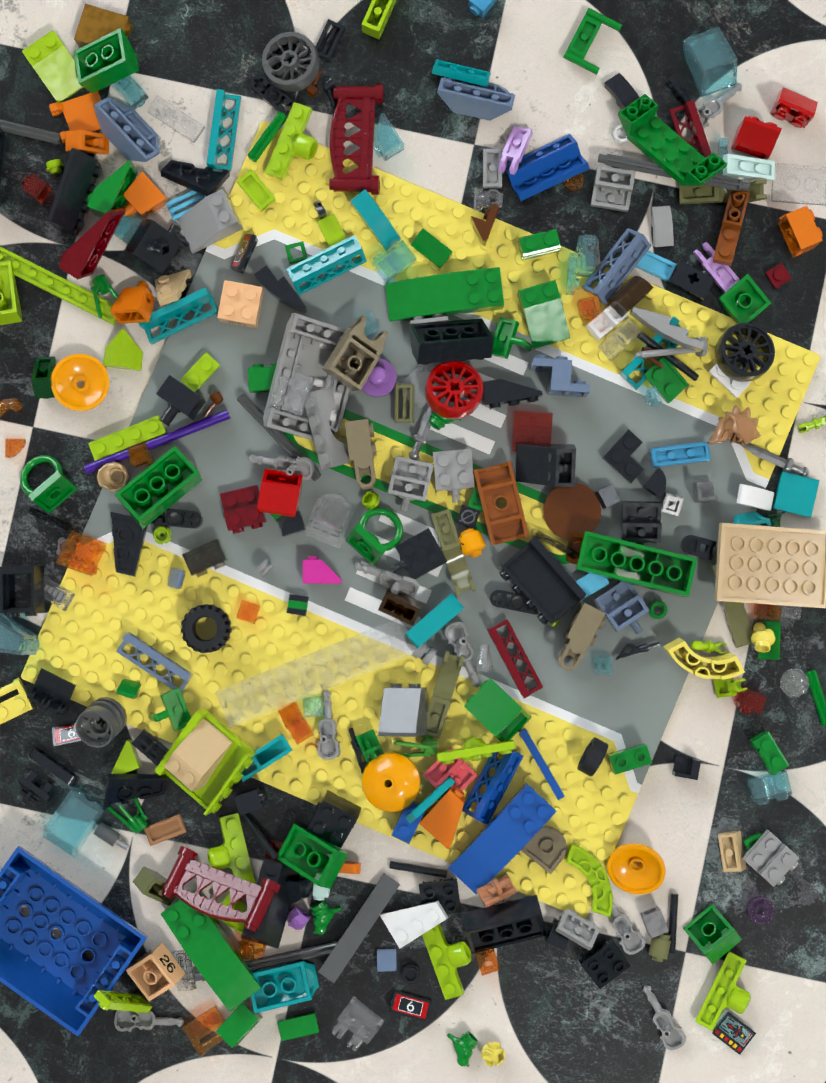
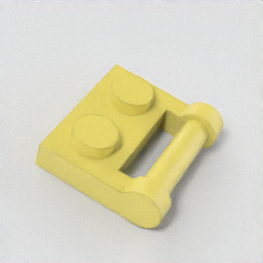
M19 677L14 679L12 683L0 688V697L16 689L19 692L18 695L0 703V725L34 709L32 702H29L30 699L27 698L28 693Z

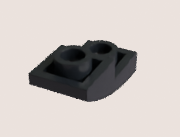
M620 73L604 82L605 88L616 98V104L621 109H624L640 98L630 83Z

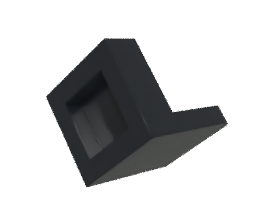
M675 756L672 775L698 780L701 761Z

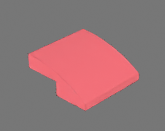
M458 758L454 759V763L442 764V761L438 762L437 760L423 776L435 788L451 777L455 781L452 786L454 788L458 787L463 791L478 774L465 761Z

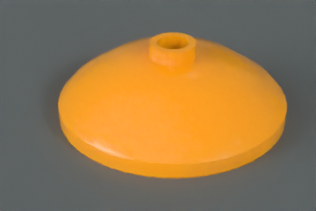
M73 354L63 358L55 366L51 375V388L55 398L60 404L70 410L87 411L97 407L103 402L109 390V376L106 368L98 359L87 354ZM79 381L84 382V386L82 388L77 386V383Z
M385 753L369 762L363 773L362 787L366 798L374 807L386 812H397L407 808L416 799L420 790V775L414 763L407 757L398 753ZM387 780L392 782L391 787L386 786Z
M630 843L616 848L611 853L607 863V872L611 881L618 888L631 894L641 895L651 893L662 885L665 879L666 867L662 857L654 849L643 844Z

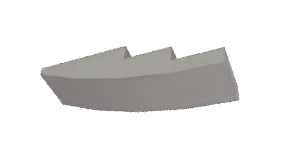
M636 307L631 309V316L662 338L697 352L703 350L705 342L686 337L688 329L670 325V316Z

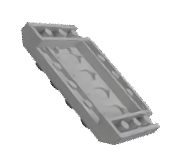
M292 313L286 325L263 415L264 427L314 441L302 394L331 387L336 406L331 411L329 424L332 434L337 433L341 427L350 389L323 371L322 368L346 331L345 329Z

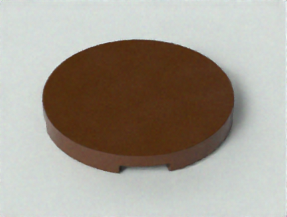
M575 483V487H556L549 493L544 502L543 517L553 534L562 539L569 540L570 532L584 534L585 531L593 532L601 517V505L595 493L589 487Z

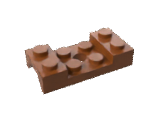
M511 461L473 470L490 545L529 537ZM498 498L506 500L507 505L505 508L499 509L496 506L495 502Z

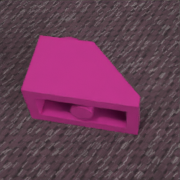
M307 556V560H303L304 584H342V579L323 560H319V556Z

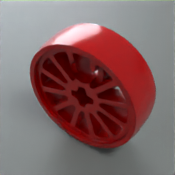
M449 361L437 365L428 375L425 385V397L430 408L438 415L448 419H461L469 416L478 408L483 396V382L479 373L472 366L460 361ZM433 383H437V384H439V385H441V386H432V385H433ZM433 392H442V393H440V394H438L437 396H435ZM445 397L447 400L443 404L439 400ZM466 397L469 399V402L466 400L462 401L460 398ZM449 401L454 402V407L447 406Z

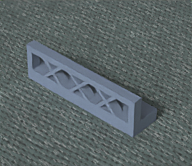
M627 228L582 286L583 290L595 295L600 303L606 305L608 303L607 300L618 290L651 247L644 234ZM630 235L634 237L631 242L626 243ZM622 251L620 257L614 258L616 253ZM611 266L608 272L603 273L606 267ZM599 281L595 289L591 288L594 282Z
M126 632L123 642L116 651L172 689L177 688L173 684L172 676H179L185 680L180 687L181 693L194 675L130 632ZM127 643L135 647V654L129 655L123 651ZM146 654L149 656L152 664H142L140 655ZM161 664L167 668L168 675L160 676L157 674L156 665Z

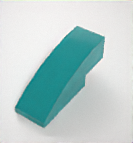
M366 189L350 201L351 206L386 251L401 240L392 224Z
M451 593L406 632L405 635L418 649L463 610L464 607Z
M283 734L255 751L253 763L242 772L243 777L241 779L243 782L292 751Z

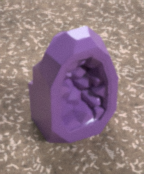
M294 905L287 916L288 926L295 930H302L311 918V915L302 907Z

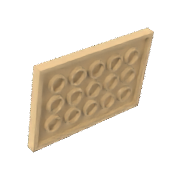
M719 523L714 601L826 608V531Z

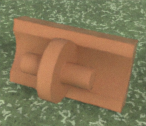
M505 875L497 880H491V883L478 888L476 892L487 908L517 893V890L511 883L509 876Z

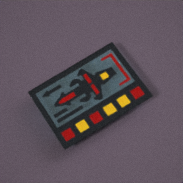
M727 1012L717 1023L712 1034L740 1055L756 1032L730 1012Z

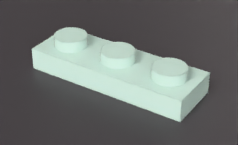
M733 154L723 155V160L727 163V167L723 169V175L757 180L767 179V181L775 180V161Z

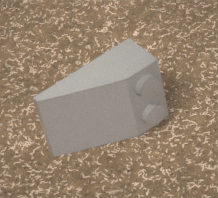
M223 188L202 199L178 219L193 254L244 229L229 195Z

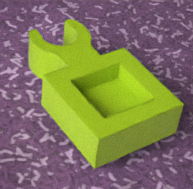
M734 677L729 679H713L717 698L735 696L737 692L747 690V688L740 686V682L746 681L745 678L735 681Z

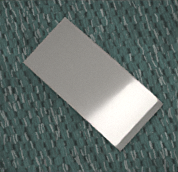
M670 206L651 207L653 246H674Z

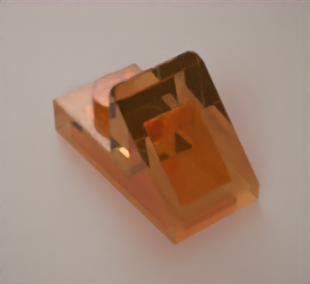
M296 702L278 711L286 729L288 728L297 745L314 735Z

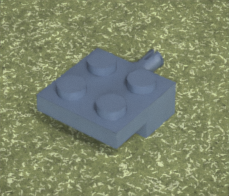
M620 582L594 599L602 612L605 613L615 632L628 625H631L636 634L643 631L637 620L648 612L649 609L631 584Z

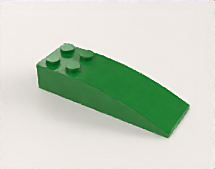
M500 267L431 275L385 284L389 322L412 320L418 316L430 318L435 314L448 316L501 310L504 308Z
M585 531L576 569L680 597H689L697 558Z
M181 899L161 913V916L193 964L229 1011L236 1008L262 988L217 919L196 911Z

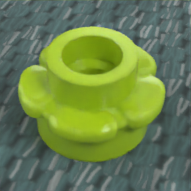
M61 159L46 162V171L51 172V174H58L62 172L64 164H62Z
M368 491L362 498V504L365 505L366 509L377 507L380 501L377 492Z
M158 526L153 531L155 542L161 545L163 543L167 544L171 540V530L165 528V526Z

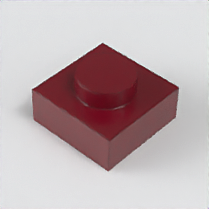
M782 263L764 274L774 290L792 279Z

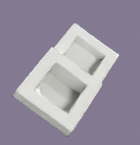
M608 306L585 328L599 341L629 314L626 313L621 317L611 306Z
M740 484L737 503L771 511L774 492Z

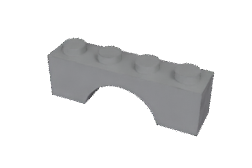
M329 387L302 394L321 470L349 463L346 443L338 441L330 429V414L336 406L332 388Z

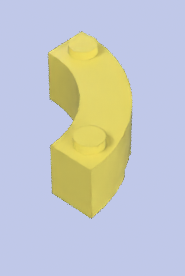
M677 638L663 646L665 652L676 664L701 678L729 679L745 673L737 656L731 652L715 657L702 656L694 653L681 638Z

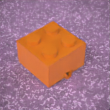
M807 205L779 217L778 226L792 257L814 249L823 241L822 231L816 226L814 213L811 209L809 210Z

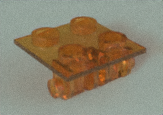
M71 531L56 564L90 576L96 575L98 570L96 567L107 543Z

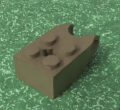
M364 315L360 316L353 325L346 329L322 368L323 371L352 391L362 389L380 359L388 334L385 330L380 331L377 336L369 340L364 333L367 317Z
M368 419L345 422L349 460L351 464H354L357 483L362 490L373 489L376 483L373 456H377L376 445L371 443V437H374L373 423L369 424ZM364 475H369L371 477V482L369 484H363L361 482V478Z
M580 603L563 636L567 640L558 656V665L568 671L577 668L587 648L594 645L597 639L595 635L597 629H601L606 621L604 612L586 603ZM570 655L573 658V662L571 665L566 666L564 658Z

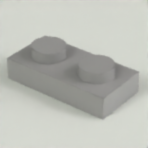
M483 149V188H502V172L498 171L502 158V149Z

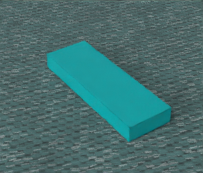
M438 59L435 61L432 74L485 87L488 86L491 75L488 71Z
M451 777L446 779L406 816L405 819L409 824L417 819L455 783Z

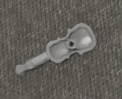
M735 83L733 88L729 89L718 99L711 97L707 102L703 103L701 108H697L703 129L709 126L708 121L710 118H715L716 115L722 112V104L733 97L737 91L742 90L741 83Z
M254 454L249 456L251 463L274 466L275 470L286 472L289 476L293 475V473L303 475V480H309L314 473V463L306 457L301 458L298 456L296 459H291L290 457L279 455L275 459L264 456L256 457Z
M360 562L355 563L354 568L356 570L379 577L381 584L392 588L391 592L393 594H398L400 591V593L408 596H415L419 589V583L413 578L399 576L370 565H362Z
M452 623L444 628L443 635L447 640V644L453 646L455 656H465L464 666L468 676L473 681L472 686L477 688L480 686L481 681L477 678V673L470 660L474 656V651L466 639L469 633L466 632L463 623Z
M325 690L322 694L324 696V719L318 723L321 738L320 742H317V751L322 759H334L341 753L340 741L336 739L337 722L332 719V702L330 700L332 693L329 690Z
M613 903L611 914L614 919L612 920V927L616 930V934L621 936L619 944L622 945L625 953L629 955L636 954L644 948L645 939L640 934V931H635L632 928V922H630L629 917L625 914H620Z
M645 985L642 991L646 993L648 1001L656 1012L653 1016V1022L657 1029H660L662 1032L660 1039L663 1041L664 1046L669 1050L682 1047L686 1042V1036L681 1027H677L674 1024V1019L668 1010L662 1009L655 994L651 992V986Z
M117 1010L114 1018L115 1028L120 1032H131L133 1028L151 1030L155 1025H177L181 1027L184 1024L182 1017L177 1019L155 1017L152 1011H149V1013H136Z

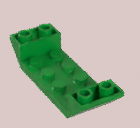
M646 94L618 112V117L628 140L681 186H701L727 167V163L714 152L705 158L656 116L658 104Z

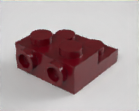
M258 485L220 494L228 531H233V534L244 532V528L250 526L252 529L263 527L262 523L267 522L265 513L257 511L260 493Z

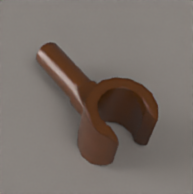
M320 70L315 80L307 86V94L312 98L319 92L316 84L322 74Z
M642 347L641 351H648L653 349L650 347ZM655 357L642 358L653 362L660 369L663 367V364L655 359Z
M215 392L210 396L213 403L203 414L205 417H208L212 410L223 402V397L219 392Z

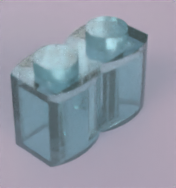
M403 240L400 242L394 241L389 245L387 252L384 254L380 252L373 258L372 266L385 283L394 279L416 262L417 258Z
M785 770L775 775L766 774L747 779L752 802L758 803V805L770 803L769 800L775 798L777 801L786 800L788 795H792L788 774Z

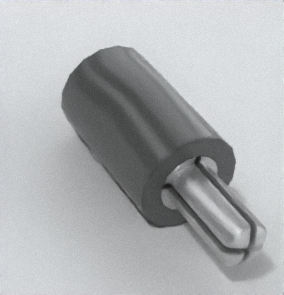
M103 822L98 825L93 833L112 847L117 844L124 850L129 848V844L119 838L121 834Z

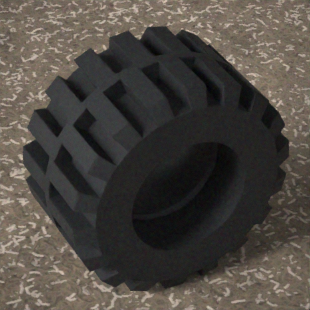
M208 604L198 605L185 614V619L181 623L182 638L186 641V645L194 651L211 653L220 650L229 641L230 633H232L231 620L228 619L229 616L221 608ZM209 617L216 622L217 633L214 638L203 640L198 637L196 624L201 618Z

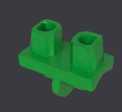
M374 729L356 736L367 764L371 760L376 759L377 756L384 754Z

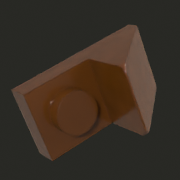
M493 203L491 208H487L483 219L486 221L471 216V223L481 244L486 246L500 207Z

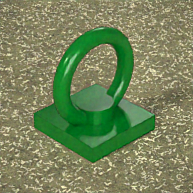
M40 455L34 457L26 463L21 471L20 485L22 490L35 504L49 514L78 489L73 482L63 475L61 464L52 456ZM40 463L51 464L55 473L35 490L31 489L28 485V475L31 469Z
M376 507L366 511L361 516L359 523L352 529L345 541L374 566L386 551L395 548L400 543L403 536V525L393 511L387 508ZM383 515L394 523L396 532L390 542L381 544L373 533L366 531V523L372 516Z

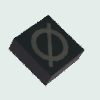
M462 505L456 523L469 528H475L480 511Z

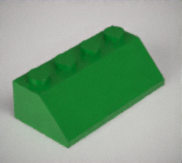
M174 446L115 493V496L131 517L144 529L198 485L202 478L199 471Z

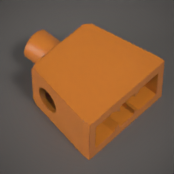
M143 171L123 194L124 198L129 202L124 207L126 209L124 215L129 219L138 212L144 219V217L150 216L169 202Z
M139 281L136 287L124 288L118 296L110 312L119 324L150 321L155 298L148 290L149 285L146 282Z

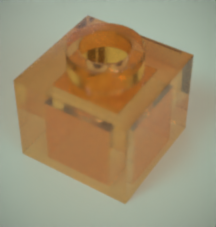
M598 296L580 299L577 302L580 318L585 317L586 320L593 319L601 311Z
M494 949L476 954L482 976L500 970ZM489 960L492 962V965L487 967L485 962Z

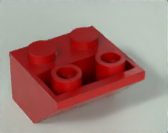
M783 87L775 100L770 114L774 115L778 120L791 122L794 127L805 128L814 117L818 102Z
M745 116L737 128L731 149L767 160L773 151L782 128L777 127V124L772 122H761L754 116Z
M265 469L261 481L257 511L295 517L302 492L303 475L293 473V475L289 476L283 471Z

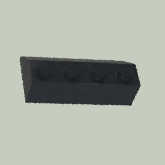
M75 148L71 149L48 221L55 229L78 236L79 231L81 232L84 226V215L89 211L87 198L96 188L95 182L101 176L102 167L97 159Z
M482 318L409 324L412 354L417 364L427 365L437 362H462L472 359L483 360L484 358H492L494 337Z
M264 858L256 884L260 886L262 879L267 878L278 883L281 887L278 894L274 895L259 929L254 933L243 928L242 939L279 948L291 906L287 901L285 881L299 876L298 872L283 863Z
M537 895L526 896L513 901L509 900L487 908L469 910L462 913L471 954L547 936Z

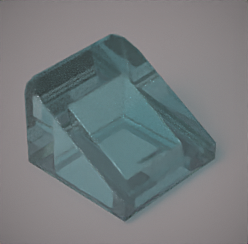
M322 696L303 698L304 718L324 715Z

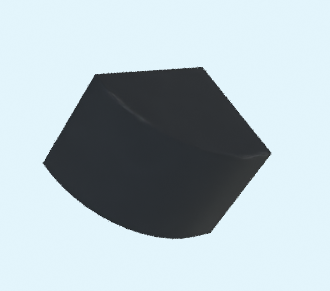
M659 467L654 470L643 485L645 490L657 498H660L666 489V477Z
M300 511L296 512L295 517L288 516L283 522V537L306 530Z
M302 876L285 881L288 904H293L307 898L312 892L313 882Z
M554 918L545 937L546 943L565 950L569 938L555 931L560 920Z

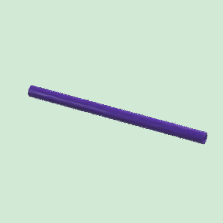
M227 410L86 464L84 469L87 474L95 472L106 463H118L231 419Z

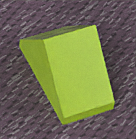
M126 740L111 774H124L142 767L137 749L131 744L133 740Z

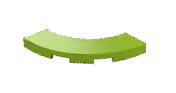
M571 843L565 862L578 868L588 879L593 894L591 911L611 917L613 894L604 868L591 853Z

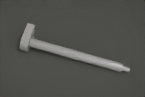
M697 337L696 339L705 342L701 352L680 347L639 351L634 356L647 358L695 353L698 357L706 356L708 352L707 337Z

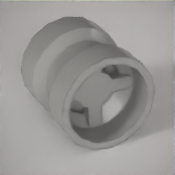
M425 642L418 649L416 648L411 656L421 659L422 663L428 666L438 650L427 646Z

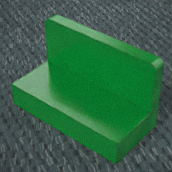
M241 1003L216 1032L231 1048L238 1046L263 1017L259 1013L254 1014L244 1003Z

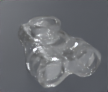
M474 188V211H482V208H491L492 203L502 207L503 193L496 189L483 191V188Z

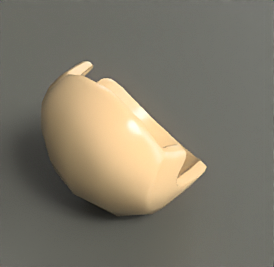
M117 462L106 463L98 470L97 474L99 485L107 488L109 491L122 489L127 484L129 478L126 468Z

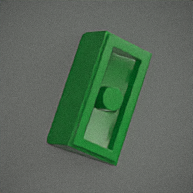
M422 228L411 244L414 249L440 269L453 253L424 228Z
M758 621L763 623L766 629H771L775 635V642L771 645V650L769 652H758V659L780 660L781 622Z

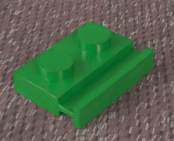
M661 357L659 362L663 364V367L660 369L654 364L643 376L666 403H670L689 383L670 362Z

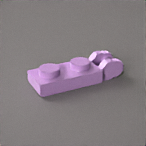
M513 127L501 155L502 158L498 167L499 172L504 173L507 162L511 161L510 174H516L518 165L532 137V129Z
M705 242L702 244L703 249L711 257L706 260L698 250H695L693 254L702 264L701 266L705 271L712 275L711 277L715 279L714 282L725 293L740 279L729 266L713 263L715 251Z

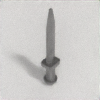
M430 406L426 411L418 434L414 436L415 444L412 451L409 452V458L412 460L419 459L421 447L428 440L426 437L431 427L428 420L430 415L433 414Z
M746 444L742 446L753 455L782 467L783 472L792 471L802 477H807L809 474L807 467L802 468L794 464L792 458L786 460L754 445Z

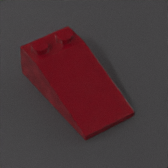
M119 208L108 211L67 251L62 253L60 257L61 263L58 267L77 280L93 275L126 209Z

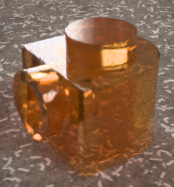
M246 939L239 941V953L245 959L256 960L266 950V945Z

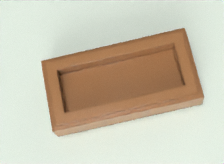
M181 813L144 828L150 846L187 832Z

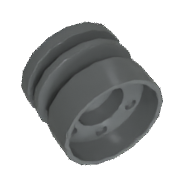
M109 697L98 698L78 716L75 726L77 735L88 746L95 748L104 747L124 729L127 715L125 709L115 699Z

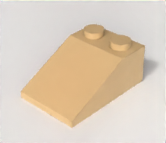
M203 718L173 752L164 767L191 791L201 789L206 785L233 742L206 718Z

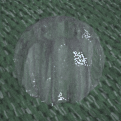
M796 668L789 669L780 678V687L786 695L800 697L806 693L809 687V679L803 671Z

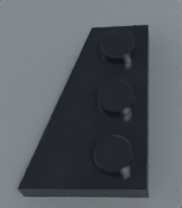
M170 160L161 170V177L207 197L216 192L230 177V171H213V168L207 166L205 169L196 168L191 163Z
M110 512L113 528L112 536L114 539L115 570L117 573L136 577L148 525L142 529L131 516Z
M108 774L104 808L111 807V804L121 802V804L129 803L128 800L135 798L146 799L165 794L167 774L161 776L158 774Z

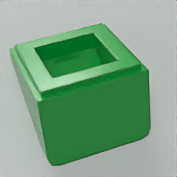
M123 679L116 693L135 699L138 697L141 684Z

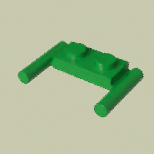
M588 8L563 58L597 75L600 68L585 61L584 58L601 24L618 32L622 24Z

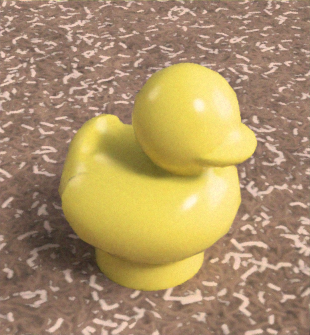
M761 622L755 623L753 630H751V642L755 645L756 651L769 652L771 645L775 642L774 632L771 629H766V626Z

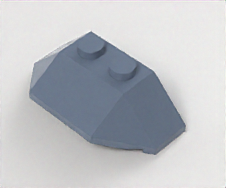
M441 78L437 91L438 95L452 112L489 121L511 111L515 99V94L509 93L508 90L500 85L488 83V86L485 87L452 78Z
M110 97L94 105L101 132L127 160L147 162L159 155L160 149L157 133L132 107L113 101Z

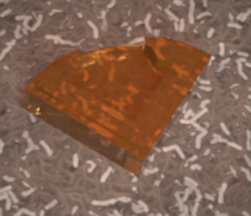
M6 439L5 458H12L19 454L25 447L26 439Z

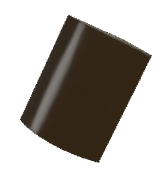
M633 276L607 302L623 317L654 287L642 277Z
M389 587L378 610L413 626L423 603L400 592L393 594L391 592L392 588Z

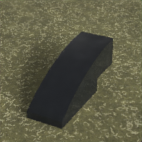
M267 265L254 274L260 284L276 299L303 313L307 311L306 306L284 276L277 280Z

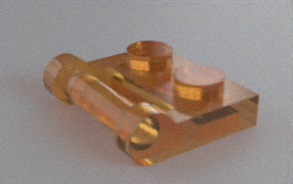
M215 1005L182 1027L200 1056L223 1040L217 1034L203 1044L199 1041L219 1028L225 1019Z

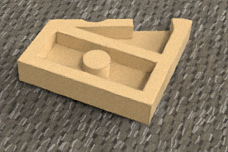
M189 269L168 276L163 275L154 280L160 306L180 299L181 293L187 286L185 281L192 277Z

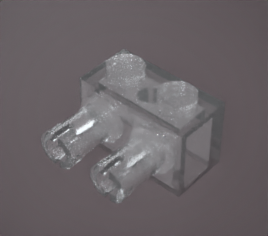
M353 996L337 1018L339 1023L332 1029V1033L335 1036L339 1031L337 1038L341 1039L349 1029L354 1035L347 1042V1045L350 1048L354 1044L352 1050L357 1051L363 1041L366 1044L371 1041L379 1031L384 1020Z

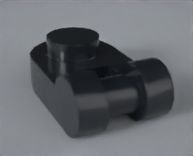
M688 535L682 539L680 546L686 554L712 561L713 547H716L717 542L695 535ZM701 544L706 545L704 552L700 551Z

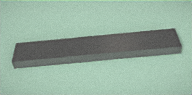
M385 873L383 874L318 973L335 983L400 886L399 883Z

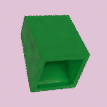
M491 678L484 681L479 691L475 695H471L464 705L500 741L511 740L532 718Z

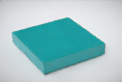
M782 471L772 509L811 518L820 480Z

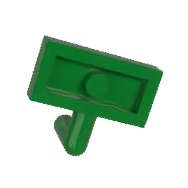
M502 317L499 318L493 336L492 356L508 359L513 344L521 346L528 352L533 349V346L525 339L515 337L519 322Z
M177 687L160 695L165 707L164 711L148 715L150 720L156 722L169 717L174 731L184 728L191 719L181 690Z

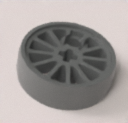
M285 32L275 36L266 45L262 55V66L266 77L275 87L286 92H296L305 89L315 80L320 69V58L315 45L308 37L298 32ZM293 43H298L295 51H293ZM288 44L289 50L284 51L282 47ZM303 46H306L307 49L301 52ZM279 49L282 52L281 56L275 54ZM280 63L281 67L278 70H274L277 66L276 64ZM301 69L306 72L301 74L299 70ZM295 73H297L300 77L295 79Z

